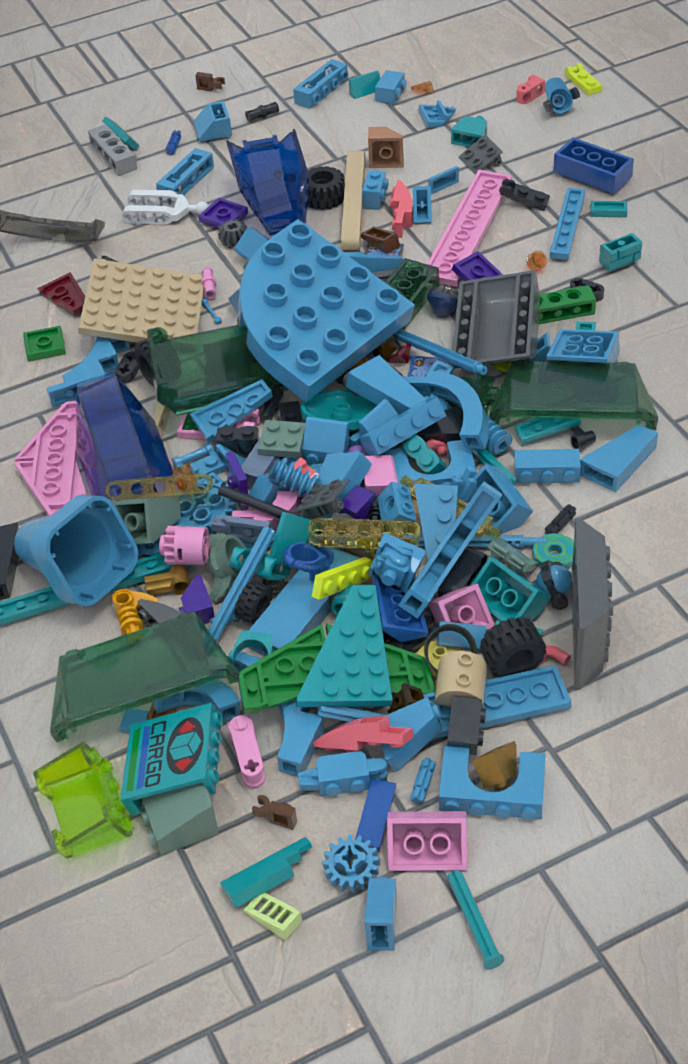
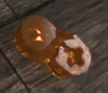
M190 462L172 470L175 478L174 481L179 491L197 483L195 471Z

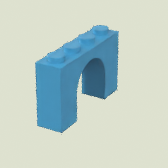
M462 440L447 442L449 466L437 474H422L415 471L409 464L404 448L390 449L384 452L385 455L393 457L398 484L409 487L412 498H416L414 484L450 485L453 476L457 474L463 475L466 467H474L476 470L471 449H466Z
M444 746L439 790V811H466V813L478 816L484 814L496 815L502 818L521 817L527 820L542 819L546 753L520 752L519 774L516 782L506 790L488 792L476 787L469 779L470 748Z

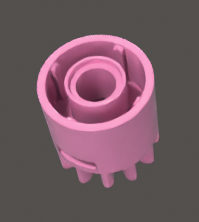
M168 526L166 528V535H161L159 549L160 554L165 556L167 564L206 565L205 562H207V557H209L210 545L207 527Z

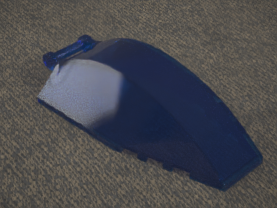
M292 129V132L287 134L281 141H278L277 135L253 141L242 140L243 148L226 140L238 189L269 236L276 235L297 219L306 224L309 173L296 130Z
M116 371L77 384L76 450L91 495L103 496L108 499L113 497L114 501L129 500L151 492L152 494L158 493L154 483L156 481L178 484L154 419Z

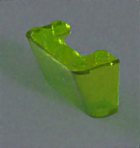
M84 741L33 772L38 791L52 801L61 832L54 829L51 833L57 852L67 859L133 835L132 830L134 829L131 819L126 815V807L120 800L121 796L118 792L120 785L112 775L113 766L106 757L103 759L95 747L91 748Z

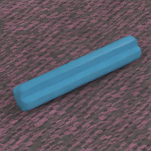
M318 707V716L345 722L365 717L386 716L349 707Z

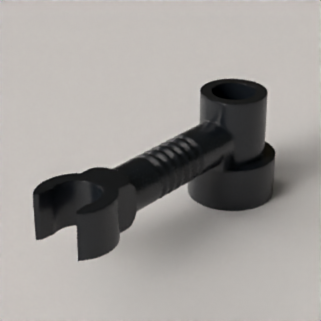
M579 426L570 428L575 433L570 437V442L574 449L586 448L588 444L596 441V435L592 430L584 432Z

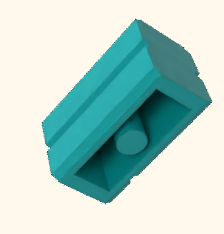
M630 233L600 245V264L608 271H613L618 267L641 259L642 241L635 234Z

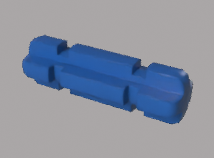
M179 130L172 132L165 148L167 154L175 153L181 139V132Z

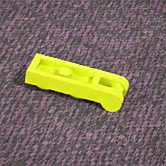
M581 63L564 69L565 75L585 94L592 95L602 91L603 85L583 69Z

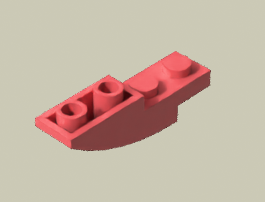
M397 180L396 187L392 188V197H390V208H393L394 216L392 230H395L398 238H403L404 228L412 227V199L405 184L401 180Z
M386 716L365 717L349 721L332 729L315 740L313 745L314 747L323 748L324 751L344 749L346 753L360 751L366 745L375 746L382 743L398 748L403 747L405 743L414 738L413 728L390 726V717Z

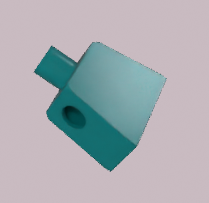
M480 115L476 116V118L464 116L451 128V144L471 147L484 135L487 136V121Z

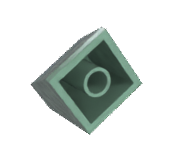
M179 495L112 501L136 544L154 543L166 532L165 530L168 526H172L181 518Z
M203 782L152 795L143 800L145 811L141 812L145 827H151L152 831L148 832L152 847H158L160 855L219 835L214 808Z

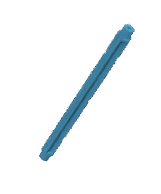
M400 329L393 334L395 339L403 343H410L411 346L430 353L470 372L481 375L487 373V367L481 362L465 357Z

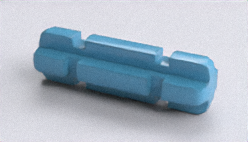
M425 758V760L421 761L420 771L417 773L413 786L414 790H412L410 800L418 805L425 801L427 795L425 791L429 789L433 776L432 772H434L436 766L435 761L430 758Z

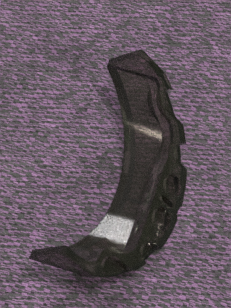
M0 210V232L36 239L71 243H94L105 227V222L99 219L87 223L37 218Z

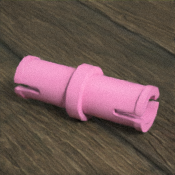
M205 267L201 272L203 277L201 284L204 285L205 298L212 300L216 296V280L213 277L212 268Z

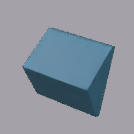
M248 226L233 250L248 260L269 238L257 229Z

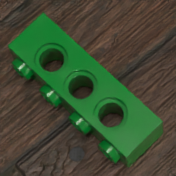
M589 285L539 294L538 325L595 314L596 298Z

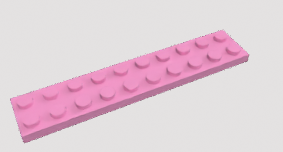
M478 170L424 268L421 280L455 287L459 285L461 278L451 270L453 264L476 252L504 198V195L502 196L499 192L502 181L505 179L512 180V175Z

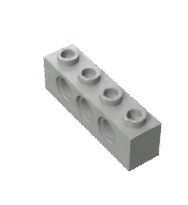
M106 124L88 130L90 145L118 176L137 170L136 154L131 152L128 145H125L120 137H117Z

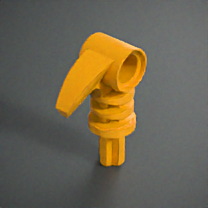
M120 589L113 594L112 600L120 623L121 633L124 636H128L131 647L140 648V645L144 644L141 634L144 626L138 615L137 608L139 606L137 601L145 599L158 602V599L143 592Z

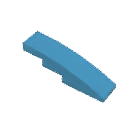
M344 252L357 263L366 267L371 273L403 267L404 258L401 256Z

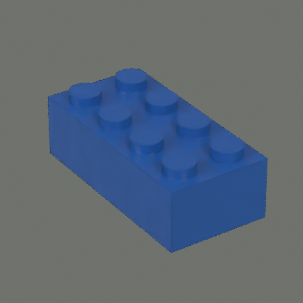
M573 137L554 154L553 172L615 194L632 178L634 159Z

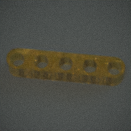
M207 474L116 480L105 485L104 494L108 499L114 501L207 493L212 489L213 480ZM200 477L205 478L207 481V486L203 490L197 487V480ZM178 479H182L186 484L185 489L181 492L175 488V482ZM156 481H161L164 485V490L161 493H156L153 489V484ZM139 483L142 486V492L139 495L132 493V484ZM113 484L120 487V494L117 497L109 494V488Z
M315 518L308 525L309 542L317 547L378 549L384 532L414 546H418L421 530L419 525L413 521ZM315 531H322L323 533H321V534H315L314 532H315ZM343 531L346 534L339 535L337 532ZM361 532H366V533H368V535L363 536V535H360L359 533H361ZM406 534H413L414 536H413V537H407V536H405V535H406Z

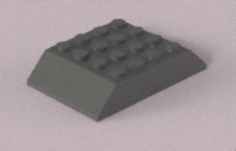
M536 270L460 282L452 351L481 362L483 365L536 358L540 309ZM451 363L454 369L462 368Z
M582 519L575 520L571 575L573 582L571 594L574 690H580L603 672L604 662H608L609 653L607 647H610V632L612 629V618L609 616H613V601L608 598L612 597V582L607 580L611 579V564L607 562L610 561V546H606L603 534Z

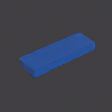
M371 779L355 840L360 835L362 836L363 843L370 840L372 848L376 847L377 852H380L387 827L388 812L391 811L396 792V783Z

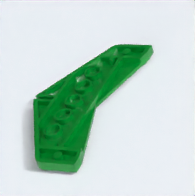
M322 624L240 672L238 685L244 714L258 713L297 699L326 640ZM326 624L327 636L333 625ZM384 643L391 694H397L402 689L401 685L403 683L421 689L423 694L435 692L430 668L423 656Z

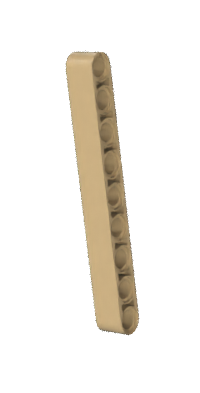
M347 151L341 232L342 251L360 250L365 151Z

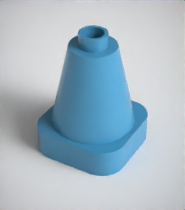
M85 494L75 496L54 514L23 524L17 531L14 541L17 556L46 577L60 600L81 606H91L102 599L133 571L138 560V548L114 504L103 496Z

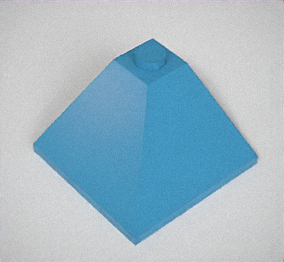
M560 329L546 359L603 362L606 364L616 362L620 353L619 332Z

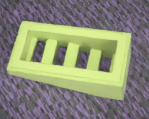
M267 893L255 897L244 909V913L285 941L302 922L301 912ZM261 901L265 902L258 911L255 910ZM269 906L272 907L266 915L263 914ZM278 911L279 914L275 919H272L271 917ZM284 916L287 917L283 923H280Z

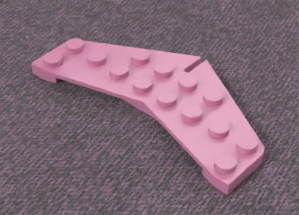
M101 399L65 402L14 459L15 468L48 516L57 512L75 496L86 495L77 460L102 412Z

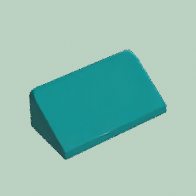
M373 71L349 79V94L354 99L375 93V86L381 79L379 71Z

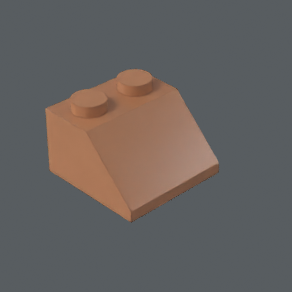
M386 126L369 127V168L404 167L403 136Z

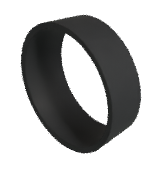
M445 624L437 627L429 634L425 642L424 654L427 663L435 672L438 673V670L431 664L428 657V647L431 640L441 632L454 631L464 636L469 643L470 651L477 654L476 642L468 630L459 625Z

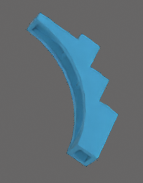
M486 482L481 484L398 606L418 619L461 553L503 495Z
M239 652L234 663L228 660L229 671L239 675L243 669L262 658L248 655L245 652ZM296 700L278 705L285 722V728L277 760L280 772L298 777L299 772L306 771L317 748L314 747L313 742L324 734L323 717L314 713H308L311 707H296Z

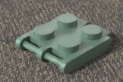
M503 538L493 539L488 546L492 551L490 554L500 561L503 559L507 560L510 563L509 567L519 574L522 571L525 573L534 571L539 565V562L531 560L521 550L515 549L506 543V540Z

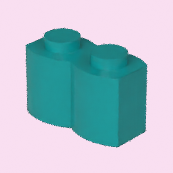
M414 434L403 444L406 453L426 474H437L447 468L441 458L420 436Z

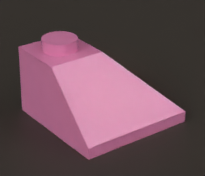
M478 584L449 592L428 603L436 623L442 621L487 626L486 630L495 625Z

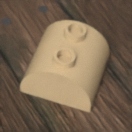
M452 651L443 655L438 664L434 704L451 707L452 696L482 699L481 709H483L487 663L479 655L468 651Z

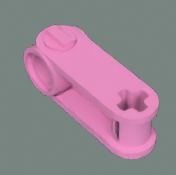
M236 716L230 722H227L232 745L235 748L242 778L245 785L249 788H258L265 782V772L256 741L251 716Z

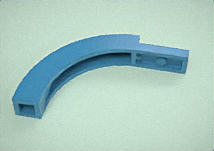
M428 371L426 377L402 376L422 396H429L432 393L439 398H444L457 404L463 410V425L459 435L465 448H486L489 436L488 418L477 393L467 382L455 375L439 371Z

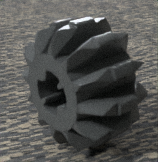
M238 219L235 221L230 220L229 222L224 221L223 224L219 225L218 230L220 242H222L223 246L228 245L229 248L236 246L246 231L247 225H245L244 221L239 222Z

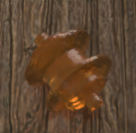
M536 250L527 256L526 263L529 269L539 271L547 265V258L542 251Z

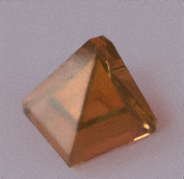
M430 81L411 87L412 90L428 93L434 92L432 82Z

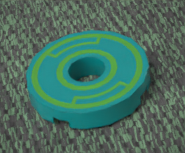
M552 533L542 536L546 537V543H534L532 556L534 561L539 562V566H541L542 562L550 560L562 563L567 569L572 567L574 541L570 537ZM551 551H558V552H560V553L555 555V554H551L550 552H551Z

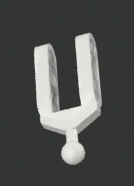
M133 190L128 197L130 205L124 208L122 218L130 224L166 225L172 221H178L188 212H197L200 215L209 205L204 201L198 202L197 205L189 204L183 194H177L170 190ZM149 198H155L157 202H152ZM144 212H149L152 216H146Z

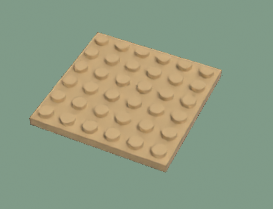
M94 259L78 334L137 343L155 334H161L169 341L173 348L195 351L204 285L201 284L203 277L196 273L191 274L123 262L106 261L104 259Z

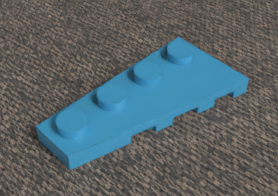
M262 379L190 413V416L206 441L211 443L216 439L218 428L234 426L272 398V392Z

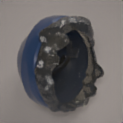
M443 284L440 287L431 288L427 295V301L434 315L446 317L457 310L459 292L452 290L450 286L445 288Z

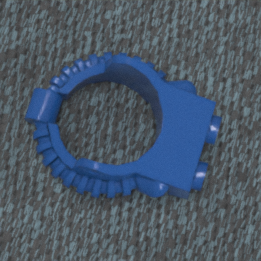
M315 540L311 542V545L309 543L304 545V542L292 544L284 550L283 558L284 562L291 568L295 567L301 571L309 572V580L314 581L315 575L320 574L325 569H329L330 565L333 564L334 553Z

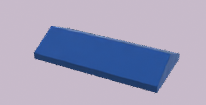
M373 572L371 576L373 585H376L382 630L400 642L427 637L428 629L424 612L417 619L398 606L406 594L401 590V586H387L382 583L381 578H379L380 576Z

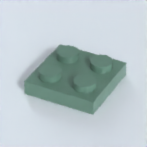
M265 420L257 449L258 455L300 458L306 423Z

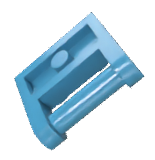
M211 443L203 445V448L181 457L176 456L172 458L175 469L187 486L188 482L194 485L197 479L200 480L212 472L218 475L226 471L225 464L214 451ZM207 455V457H205V458H203V459H200V460H198V461H195V462H193V463H191V464H188V465L184 466V464H186V463H188V462H191V461H193V460H196V459H198V458H200V457H203V456Z

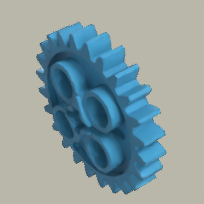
M205 478L200 483L199 479H197L194 485L188 482L189 487L181 486V493L174 492L175 496L179 495L181 518L172 526L182 523L183 526L207 527L208 531L211 532V523L214 517L232 516V511H237L235 505L237 502L218 495L220 486L224 485L222 480L217 483L214 478L211 482H208V479Z

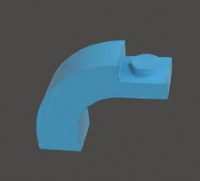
M199 674L173 676L172 685L154 690L153 707L157 713L183 705L201 706L212 703L216 711L221 713L223 723L229 722L234 717L240 715L241 701L235 692L222 681Z

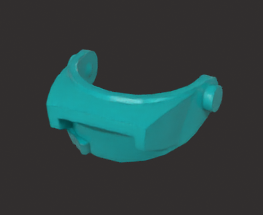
M243 630L238 636L232 652H229L228 660L234 663L237 654L251 646L262 647L268 651L269 655L273 652L272 635Z

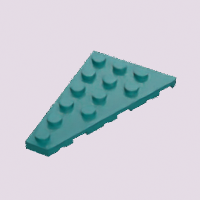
M352 585L297 696L296 707L391 706L392 694L376 585Z

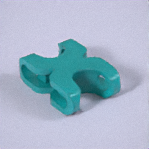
M235 547L229 566L241 570L252 549ZM265 553L254 574L270 580L286 581L291 567L284 562V559L272 557ZM241 555H243V559L241 563H239V559ZM281 565H283V569H282V571L279 573L280 567H281Z

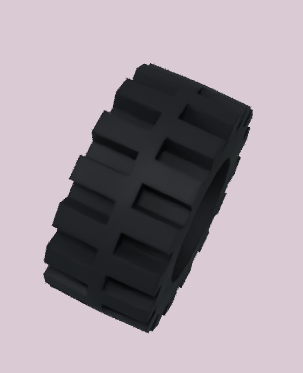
M255 580L247 583L246 588L242 589V594L239 595V600L236 602V616L254 625L271 604L270 601L273 598L272 588Z

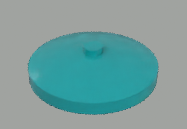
M348 390L326 391L318 393L308 402L303 401L301 403V416L305 421L307 417L348 422L349 430L359 429V422L377 405L362 396L353 395Z

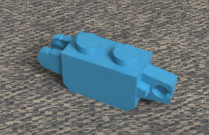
M361 751L321 756L316 761V768L298 773L300 790H320V796H336L341 793L362 792L369 789L371 779L387 780L388 771L386 768L388 763L382 758L366 759V754Z

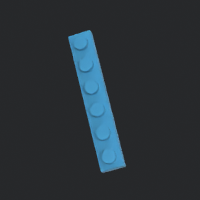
M567 188L550 250V258L569 259L585 197V189Z

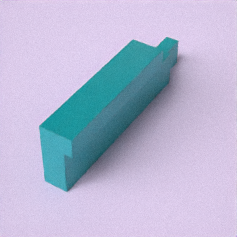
M304 837L221 881L220 885L223 892L230 899L232 905L237 908L293 878L294 873L291 866L302 860L300 854L312 848L311 842L307 837Z

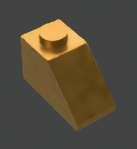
M515 741L496 747L472 760L484 789L494 786L495 790L509 784L508 779L516 775L517 745Z

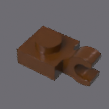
M197 72L195 75L198 90L212 92L214 88L222 89V84L225 85L224 77L213 78V74Z
M258 795V804L264 806L260 808L253 806V815L269 818L272 824L294 830L297 824L296 809L284 802L271 801L270 803L266 796Z

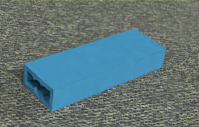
M321 543L334 553L333 564L330 565L329 569H325L322 572L359 559L352 554H347L333 546ZM299 569L249 631L272 635L274 652L319 626L331 612L329 601L332 595L320 600L311 597L314 581L309 580V572ZM248 647L264 656L268 655V651L262 647Z

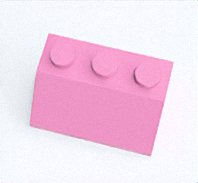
M466 811L388 812V871L467 870Z

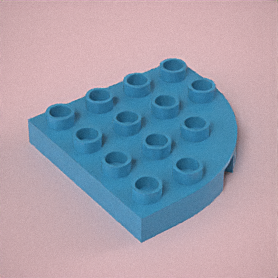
M297 219L266 241L248 262L240 285L238 318L239 325H244L248 329L246 344L255 359L276 380L303 401L308 402L409 323L415 304L372 274L366 267L342 252L339 247L327 241L311 229L309 225Z

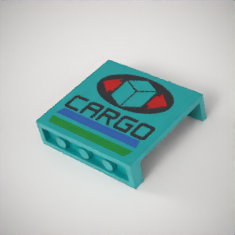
M212 703L130 725L120 800L131 816L141 814L143 798L203 782L211 795L216 794V783L219 782L217 771L218 763H220L219 744L222 743L220 728L223 725V718L221 713L216 711Z

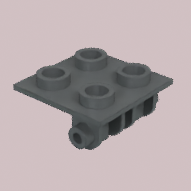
M484 135L458 157L476 174L478 170H482L491 162L493 165H500L502 163L500 155L503 151Z
M336 479L326 485L317 484L310 489L311 492L301 500L302 503L296 511L303 510V516L309 519L340 512L344 508V504L338 499V495L349 483L350 479L342 481Z

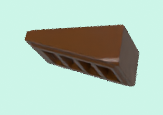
M375 226L360 235L363 240L387 254L400 246L397 233Z

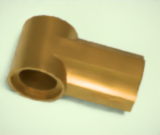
M175 565L166 573L144 577L146 591L149 595L170 591L176 595H183L190 585L188 569L183 565Z

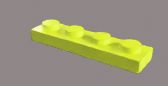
M363 557L315 575L311 597L320 600L341 592L348 585H358L368 581L371 576L368 572L372 559Z

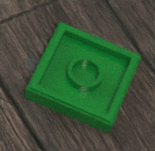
M61 326L23 333L28 362L66 355Z

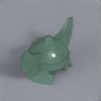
M217 532V534H211L209 537L210 554L205 564L208 566V573L214 576V584L209 595L211 603L214 601L218 602L221 597L226 595L240 572L239 569L230 567L229 563L234 548H246V546L238 537L231 534L226 535L225 533L220 534Z

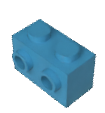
M368 170L362 189L363 209H381L383 200L386 197V190L389 187V179H386L385 171Z

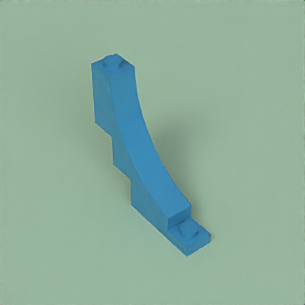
M97 337L92 350L86 358L72 370L62 375L64 382L46 388L52 407L109 389L106 373L116 370L119 365L117 353L129 350V341Z

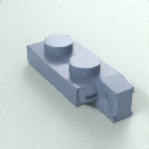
M215 516L211 523V531L223 532L226 535L231 534L242 541L256 542L264 527L271 528V524L268 521L234 516Z

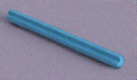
M269 527L262 529L202 642L206 644L208 651H212L237 606L236 602L239 600V595L242 594V589L246 588V584L250 582L275 535L273 529Z

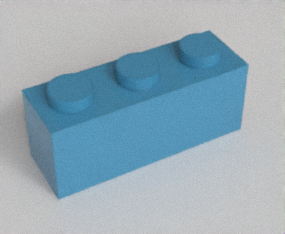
M579 449L514 450V474L517 478L515 483L580 482L581 465Z

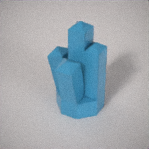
M466 467L463 475H454L450 485L458 486L457 510H464L468 500L477 490V482L474 479L477 472L474 467Z

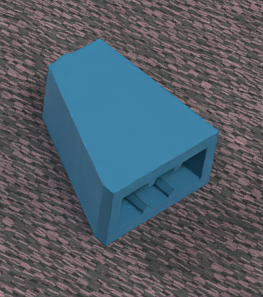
M427 697L386 715V717H390V726L413 728L414 738L405 743L403 747L398 748L382 743L381 746L385 760L394 772L400 770L443 729L440 722L443 715L437 704L433 705Z
M383 876L369 878L365 912L367 950H395L396 879Z

